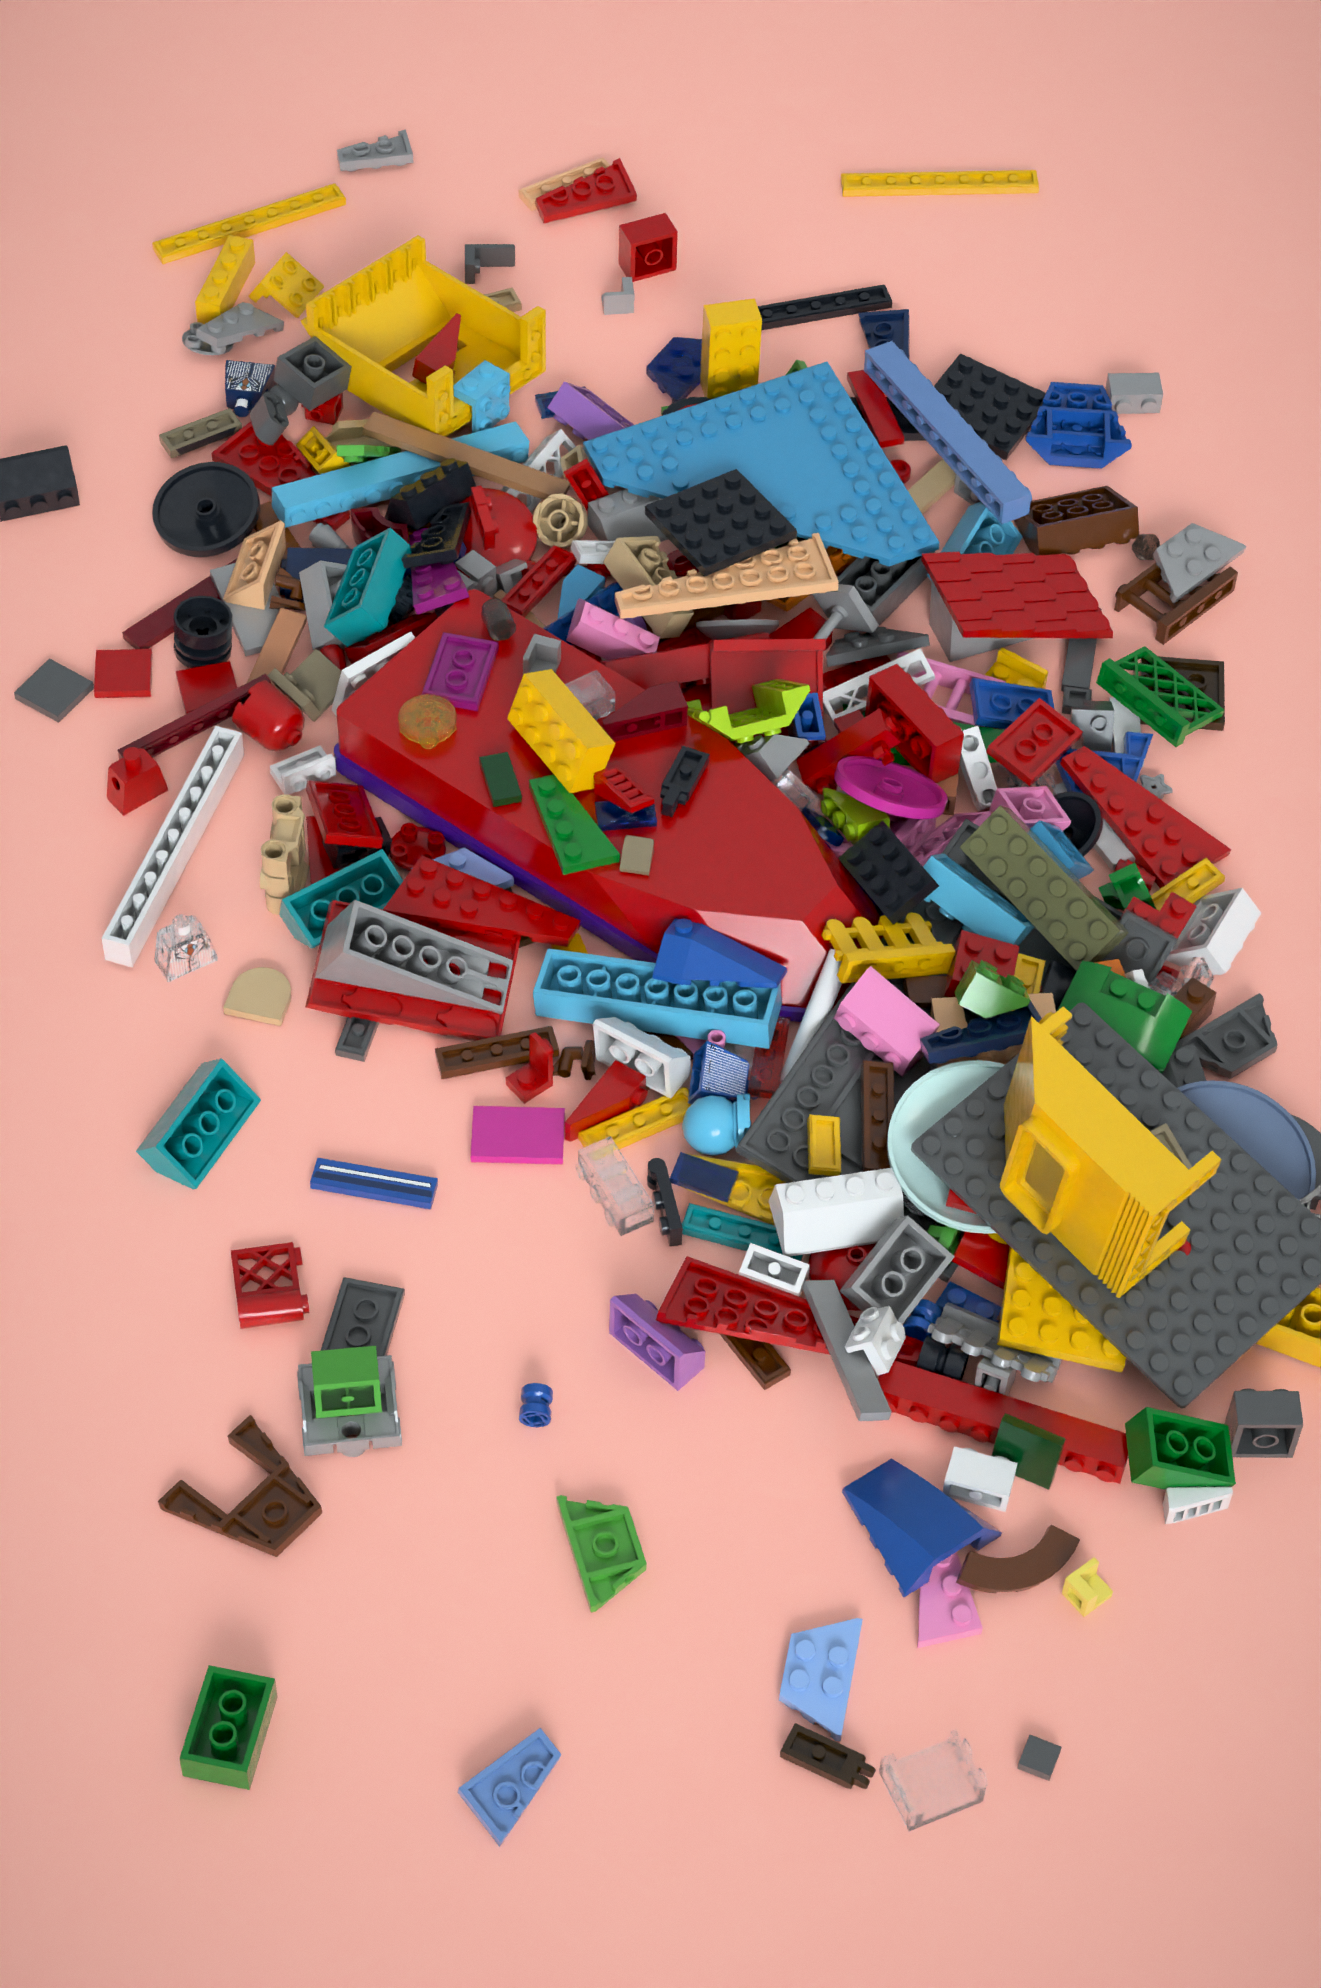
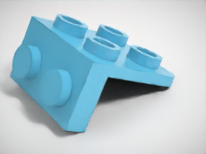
M484 360L453 385L454 397L472 406V433L492 428L508 416L510 412V373Z

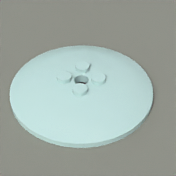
M968 1060L950 1063L928 1072L905 1091L898 1101L890 1120L887 1135L888 1158L890 1167L893 1169L902 1191L924 1214L943 1225L960 1231L981 1234L996 1233L977 1214L946 1206L950 1188L911 1151V1145L1005 1065L1002 1063Z

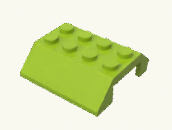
M775 679L752 685L756 708L728 714L727 706L710 709L708 713L702 710L700 699L687 702L688 716L726 739H730V741L737 740V743H744L754 740L753 735L764 733V736H771L781 733V728L789 726L810 692V688L807 684Z

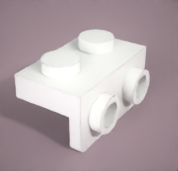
M321 745L269 766L270 774L282 792L288 795L302 791L306 788L307 781L309 780L326 781L336 776L335 757L333 754L327 755Z
M890 1306L878 1309L876 1307L868 1308L860 1314V1318L851 1332L845 1349L847 1353L863 1349L877 1375L888 1373L906 1338L904 1327L898 1322Z

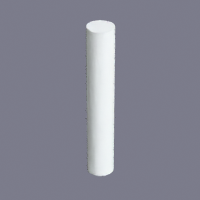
M830 949L778 1079L780 1082L784 1080L832 1011L842 985L837 977L842 961L835 960L834 949Z

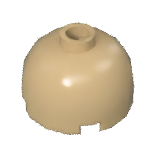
M562 493L551 494L542 503L537 505L533 515V523L536 525L537 534L544 544L568 548L571 547L573 540H581L584 537L588 527V515L584 506L574 497Z

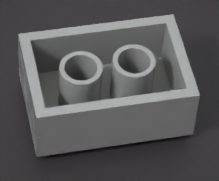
M906 1215L895 1219L840 1289V1292L861 1311L871 1307L878 1309L890 1306L898 1322L903 1324L955 1256Z

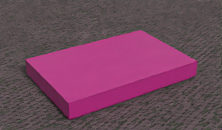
M473 1106L471 1162L563 1164L565 1108Z

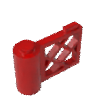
M293 1242L231 1250L240 1329L304 1320L303 1314L310 1312L307 1294L301 1295L297 1266L303 1265L300 1247L294 1248ZM275 1255H289V1258L281 1266L271 1261ZM253 1259L257 1263L248 1270L239 1265L238 1260ZM264 1266L274 1271L267 1280L257 1275ZM283 1276L291 1280L293 1285L278 1287L274 1283ZM250 1280L260 1285L255 1291L242 1292V1288Z

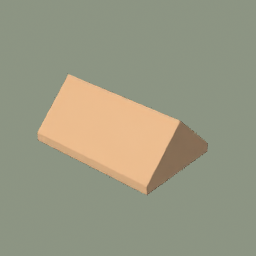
M278 521L244 538L223 598L225 602L265 610L286 549L285 523Z

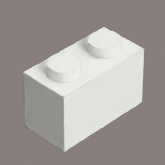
M750 1243L739 1275L800 1297L804 1281L807 1280L810 1265Z
M954 1446L944 1481L943 1492L954 1499L1006 1512L1018 1463L1002 1456L993 1457L978 1453L972 1448Z

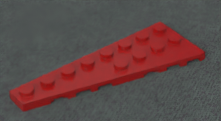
M686 1256L658 1310L656 1321L830 1355L807 1299ZM850 1315L855 1326L859 1318ZM906 1336L895 1361L916 1367L924 1342Z

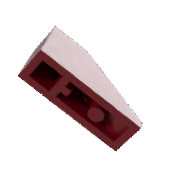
M678 681L649 687L603 720V730L613 741H619L686 726L688 705Z

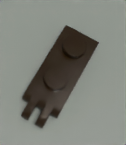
M797 1723L794 1724L780 1751L781 1758L847 1789H851L853 1785L867 1789L870 1784V1780L867 1777L872 1778L876 1772L872 1765L865 1763L866 1757L863 1754Z

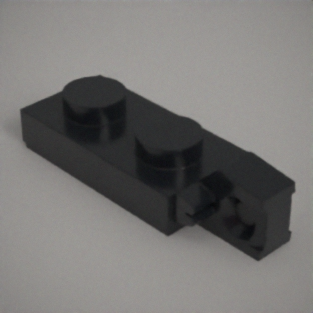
M685 746L681 747L661 786L660 798H663L661 814L673 817L678 805H685L689 801L710 761V754Z

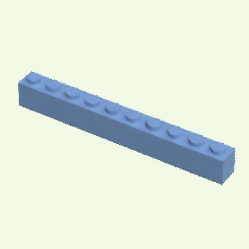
M893 341L865 350L864 371L994 517L1001 524L1028 515L1030 502L1032 501L1029 488L1017 479L1015 473L1010 471L1001 458L988 447L986 441L976 434L973 427L967 424L960 416L958 410L954 409L947 402L945 396L936 390L929 379H926L919 371L917 365L913 364L906 357L904 351L899 349Z

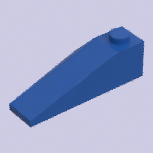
M675 918L664 932L653 971V979L679 985H691V980L710 981L709 986H720V982L729 981L736 982L740 987L777 988L786 975L787 968L704 924L695 923L688 919Z

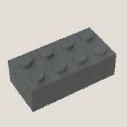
M922 555L892 566L879 564L878 559L865 556L864 559L857 558L837 579L838 584L852 585L856 588L880 626L927 578L928 572L921 561Z

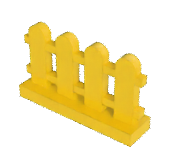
M913 912L906 915L904 923L897 922L894 925L885 915L880 917L878 925L872 926L866 918L856 917L851 928H845L839 920L830 919L827 921L822 933L823 939L830 940L835 949V960L842 961L837 973L841 984L857 982L870 966L885 979L948 974L956 953L952 944H943L942 941H936L931 933L932 924L930 921H924L921 915ZM905 933L910 934L915 944H910ZM883 935L888 946H884L878 936ZM852 938H857L862 947L861 949H857Z

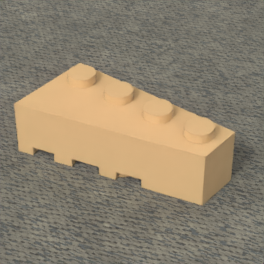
M658 536L617 538L603 561L623 590L643 584L645 586L649 584L654 586L659 584L663 578L669 576L673 580L677 579L675 572L669 570L666 564L669 560L666 552L660 551L658 547L661 543ZM693 610L677 611L660 615H646L643 618L651 627L653 633L659 636L660 639L680 637L694 612Z

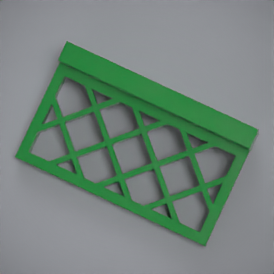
M1146 646L1115 662L1110 658L1102 662L1096 681L1100 687L1174 747L1183 744L1187 735L1222 717L1225 709ZM1145 658L1151 665L1138 663V660ZM1124 669H1126V670H1132V671H1133V675H1130V674H1129L1127 671H1125ZM1138 671L1151 673L1152 678L1138 676ZM1157 674L1167 676L1171 681L1158 679ZM1144 685L1153 686V691H1150ZM1158 687L1172 689V694L1158 692ZM1177 690L1187 692L1191 697L1178 695ZM1164 701H1166V702H1172V703H1173V707H1170V706H1169L1168 704H1166ZM1178 703L1192 705V710L1178 708ZM1198 707L1207 708L1211 712L1198 711ZM1185 718H1192L1193 722L1190 723Z

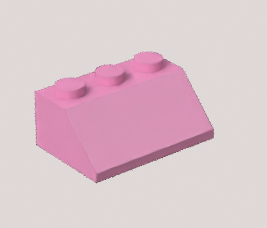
M579 598L566 641L606 660L656 652L660 637Z
M871 966L864 972L840 1003L834 1017L839 1025L859 1039L866 1049L873 1051L884 1062L893 1063L894 1070L901 1076H904L924 1056L921 1050L920 1038L936 1033L940 1026L939 1023Z

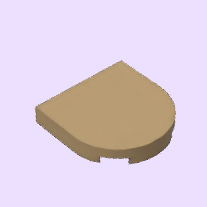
M268 967L249 969L240 974L234 981L223 1007L224 1014L281 1026L292 998L290 983L286 976L278 970Z

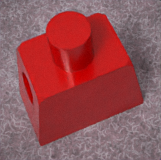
M129 747L125 749L123 758L112 763L108 768L107 799L123 816L168 791L158 763L143 748Z

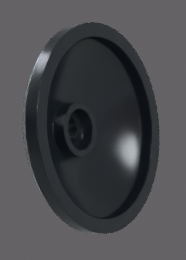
M1070 791L1053 795L1071 820L1070 826L1064 829L1063 832L1084 857L1094 847L1101 835L1103 828L1102 811L1090 796L1081 792Z

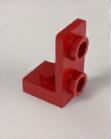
M536 1032L529 1035L530 1062L506 1077V1085L524 1104L553 1086L554 1050L550 1042L545 1038L542 1039Z

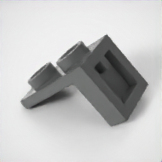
M465 244V284H475V274H480V267L515 266L514 244Z

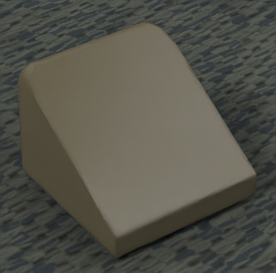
M626 835L620 871L649 875L654 855V839Z

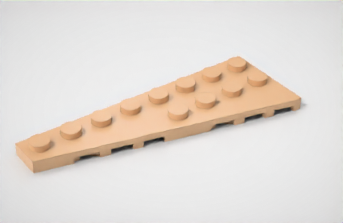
M813 533L811 539L801 542L793 539L789 541L788 546L769 549L705 577L693 569L687 571V576L673 580L669 576L663 578L659 584L654 586L650 584L645 586L643 584L616 592L615 604L620 619L635 618L638 616L660 615L669 612L838 591L839 582L820 534Z

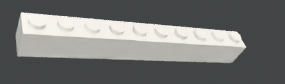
M215 726L102 936L105 960L133 968L244 757L241 732Z

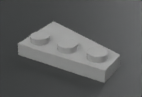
M406 129L398 131V136L388 139V136L384 135L378 137L376 143L368 144L361 142L336 150L340 171L353 172L364 168L378 169L382 166H403L408 163H414L413 152Z
M242 302L198 327L196 338L217 348L243 340V336L253 334L259 337L265 335L266 330L283 331L284 321L255 308L250 303Z

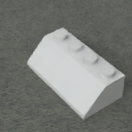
M892 1168L776 1184L769 1198V1205L782 1253L788 1257L876 1244L895 1219L904 1217L903 1193Z

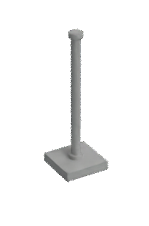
M838 584V591L812 594L828 618L813 639H827L835 628L873 633L879 626L860 594L852 585Z

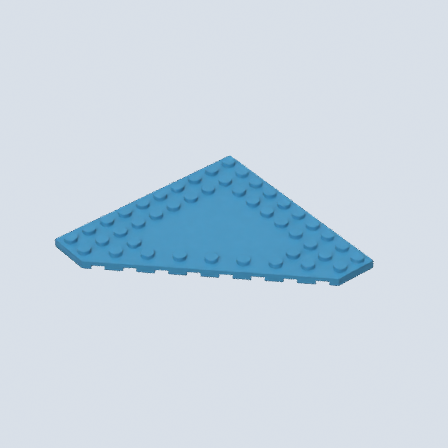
M828 361L583 442V449L603 486L614 488L616 485L627 488L628 493L649 498L651 495L663 499L737 469L797 529V537L808 540L812 538L813 533H819L826 549L828 546L842 549L844 554L864 559L865 556L878 559L879 564L892 566L921 556L923 553L939 550V540Z

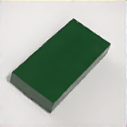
M508 752L479 757V764L493 807L522 802V794Z

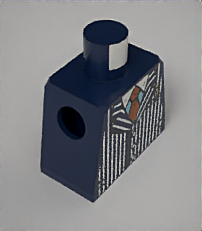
M226 360V405L228 408L234 409L235 415L238 417L248 416L249 411L255 406L264 392H268L270 388L277 384L273 380L275 365Z

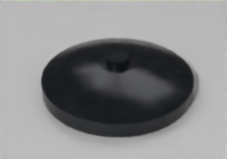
M204 462L180 470L163 484L155 497L152 516L158 535L169 548L186 556L210 557L235 548L244 541V538L250 535L259 519L261 505L255 484L244 471L226 463Z

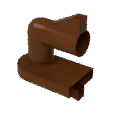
M279 568L275 586L292 590L290 598L302 600L303 593L300 579L293 578L283 568ZM271 595L269 609L284 608L306 611L304 603Z
M586 1040L584 1051L582 1046L563 1048L560 1058L553 1065V1076L570 1077L573 1060H582L581 1070L585 1080H591L592 1075H596L594 1040Z

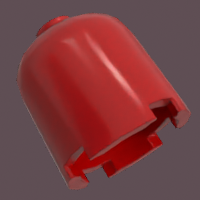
M267 680L258 682L248 690V693L251 695L245 703L238 702L232 722L241 731L270 751H281L289 746H295L303 735L302 730L305 718L302 710L274 684H270Z

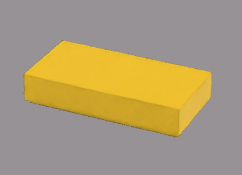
M809 1114L807 1119L808 1174L838 1176L841 1173L840 1117Z

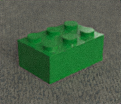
M1145 1407L1125 1423L1132 1483L1165 1490L1168 1487H1232L1236 1484L1229 1425Z
M208 1665L179 1758L184 1777L250 1790L278 1697L275 1678Z

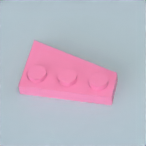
M957 1552L932 1568L929 1582L919 1588L917 1648L982 1634L983 1627L970 1589L956 1583L962 1568Z

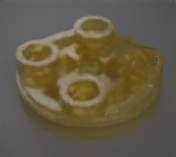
M425 694L415 696L402 705L398 714L400 732L409 740L420 743L425 749L436 747L437 743L450 737L457 728V715L454 706L447 699L437 695Z

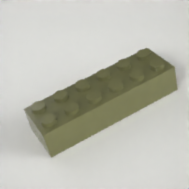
M1000 805L960 846V849L1076 971L1082 961L1093 963L1102 961L1129 934L1125 927L1010 808Z

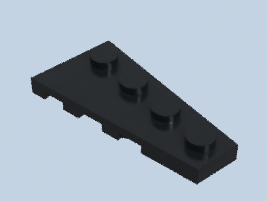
M469 502L443 506L430 522L431 527L421 533L422 540L414 542L410 547L412 553L403 556L404 569L434 563L449 564L458 559L472 512Z

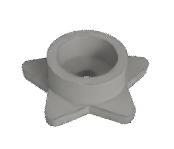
M1142 774L1139 777L1141 786L1159 799H1162L1165 794L1173 793V789L1164 783L1163 774L1155 777Z

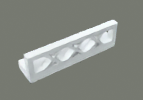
M559 429L546 436L522 465L546 473V462H554L555 473L550 475L560 478L563 472L559 446L562 444L568 452L576 446L562 429ZM503 486V488L500 490L509 493L514 497H517L519 494H526L506 486ZM526 494V507L532 512L542 499Z
M921 648L824 691L823 711L825 715H829L834 725L835 718L857 710L865 711L867 701L861 699L867 696L869 676L895 664H898L911 677L925 671L926 674L918 678L912 677L918 686L934 680L935 675ZM843 704L848 705L847 710L835 714L834 711L842 708Z

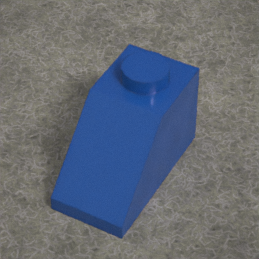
M808 693L792 722L787 726L788 736L807 740H825L826 735L818 693Z

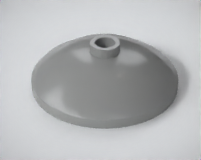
M769 619L696 622V628L700 633L711 640H722L766 632L770 635L779 627V620Z

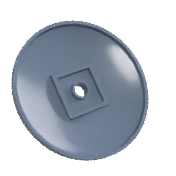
M1199 1081L1177 1088L1298 1200L1315 1189L1316 1168L1309 1141L1297 1121L1278 1102L1258 1090L1227 1081Z

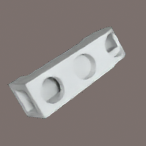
M975 726L963 731L964 739L960 766L970 790L973 804L978 811L991 807L997 786L979 726Z

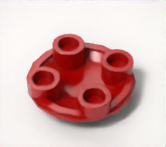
M413 823L403 824L400 831L391 838L392 845L389 852L391 859L398 866L408 871H411V868L414 867L421 855L429 859H435L446 853L445 837L441 832L418 827Z

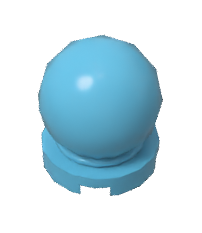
M737 1094V1101L733 1103L724 1097L714 1095L697 1099L687 1109L682 1123L683 1135L689 1145L700 1154L709 1156L726 1154L734 1146L737 1148L752 1126L750 1121V1094Z

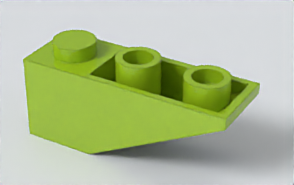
M829 788L823 789L824 800L821 801L823 815L828 817L834 824V827L839 829L846 840L850 841L853 845L882 820L890 828V817L885 812L874 809L850 795Z

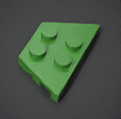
M556 1496L557 1507L590 1612H596L647 1569V1563L629 1508L615 1504L604 1505L601 1502L592 1500L580 1503L568 1501L567 1496Z

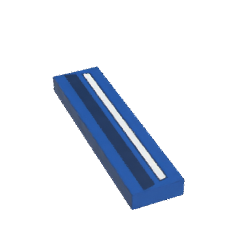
M318 1157L310 1181V1189L425 1209H432L438 1187V1178Z

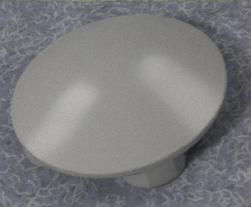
M200 322L191 323L190 329L182 335V343L186 348L203 355L225 354L234 345L232 343L216 348L196 338L197 328L204 325Z

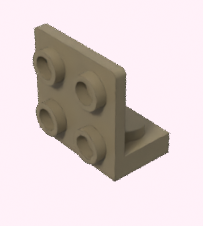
M315 649L291 674L286 672L282 675L274 668L267 676L277 688L299 706L302 712L315 722L333 704L341 670L319 650Z

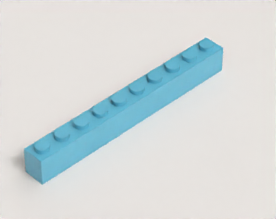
M516 421L452 438L458 442L517 463L525 462L529 454L530 441ZM404 451L272 487V509L279 520L285 523V528L391 499V497L400 492L402 487L415 483L422 474L437 469L441 466V463L409 451Z

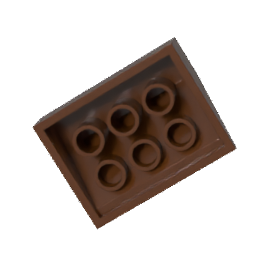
M1109 486L1033 500L1030 502L1029 514L1014 520L1029 551L1034 553V555L1063 553L1072 555L1080 553L1082 549H1102L1106 544H1126L1130 542V539L1140 538L1138 507Z

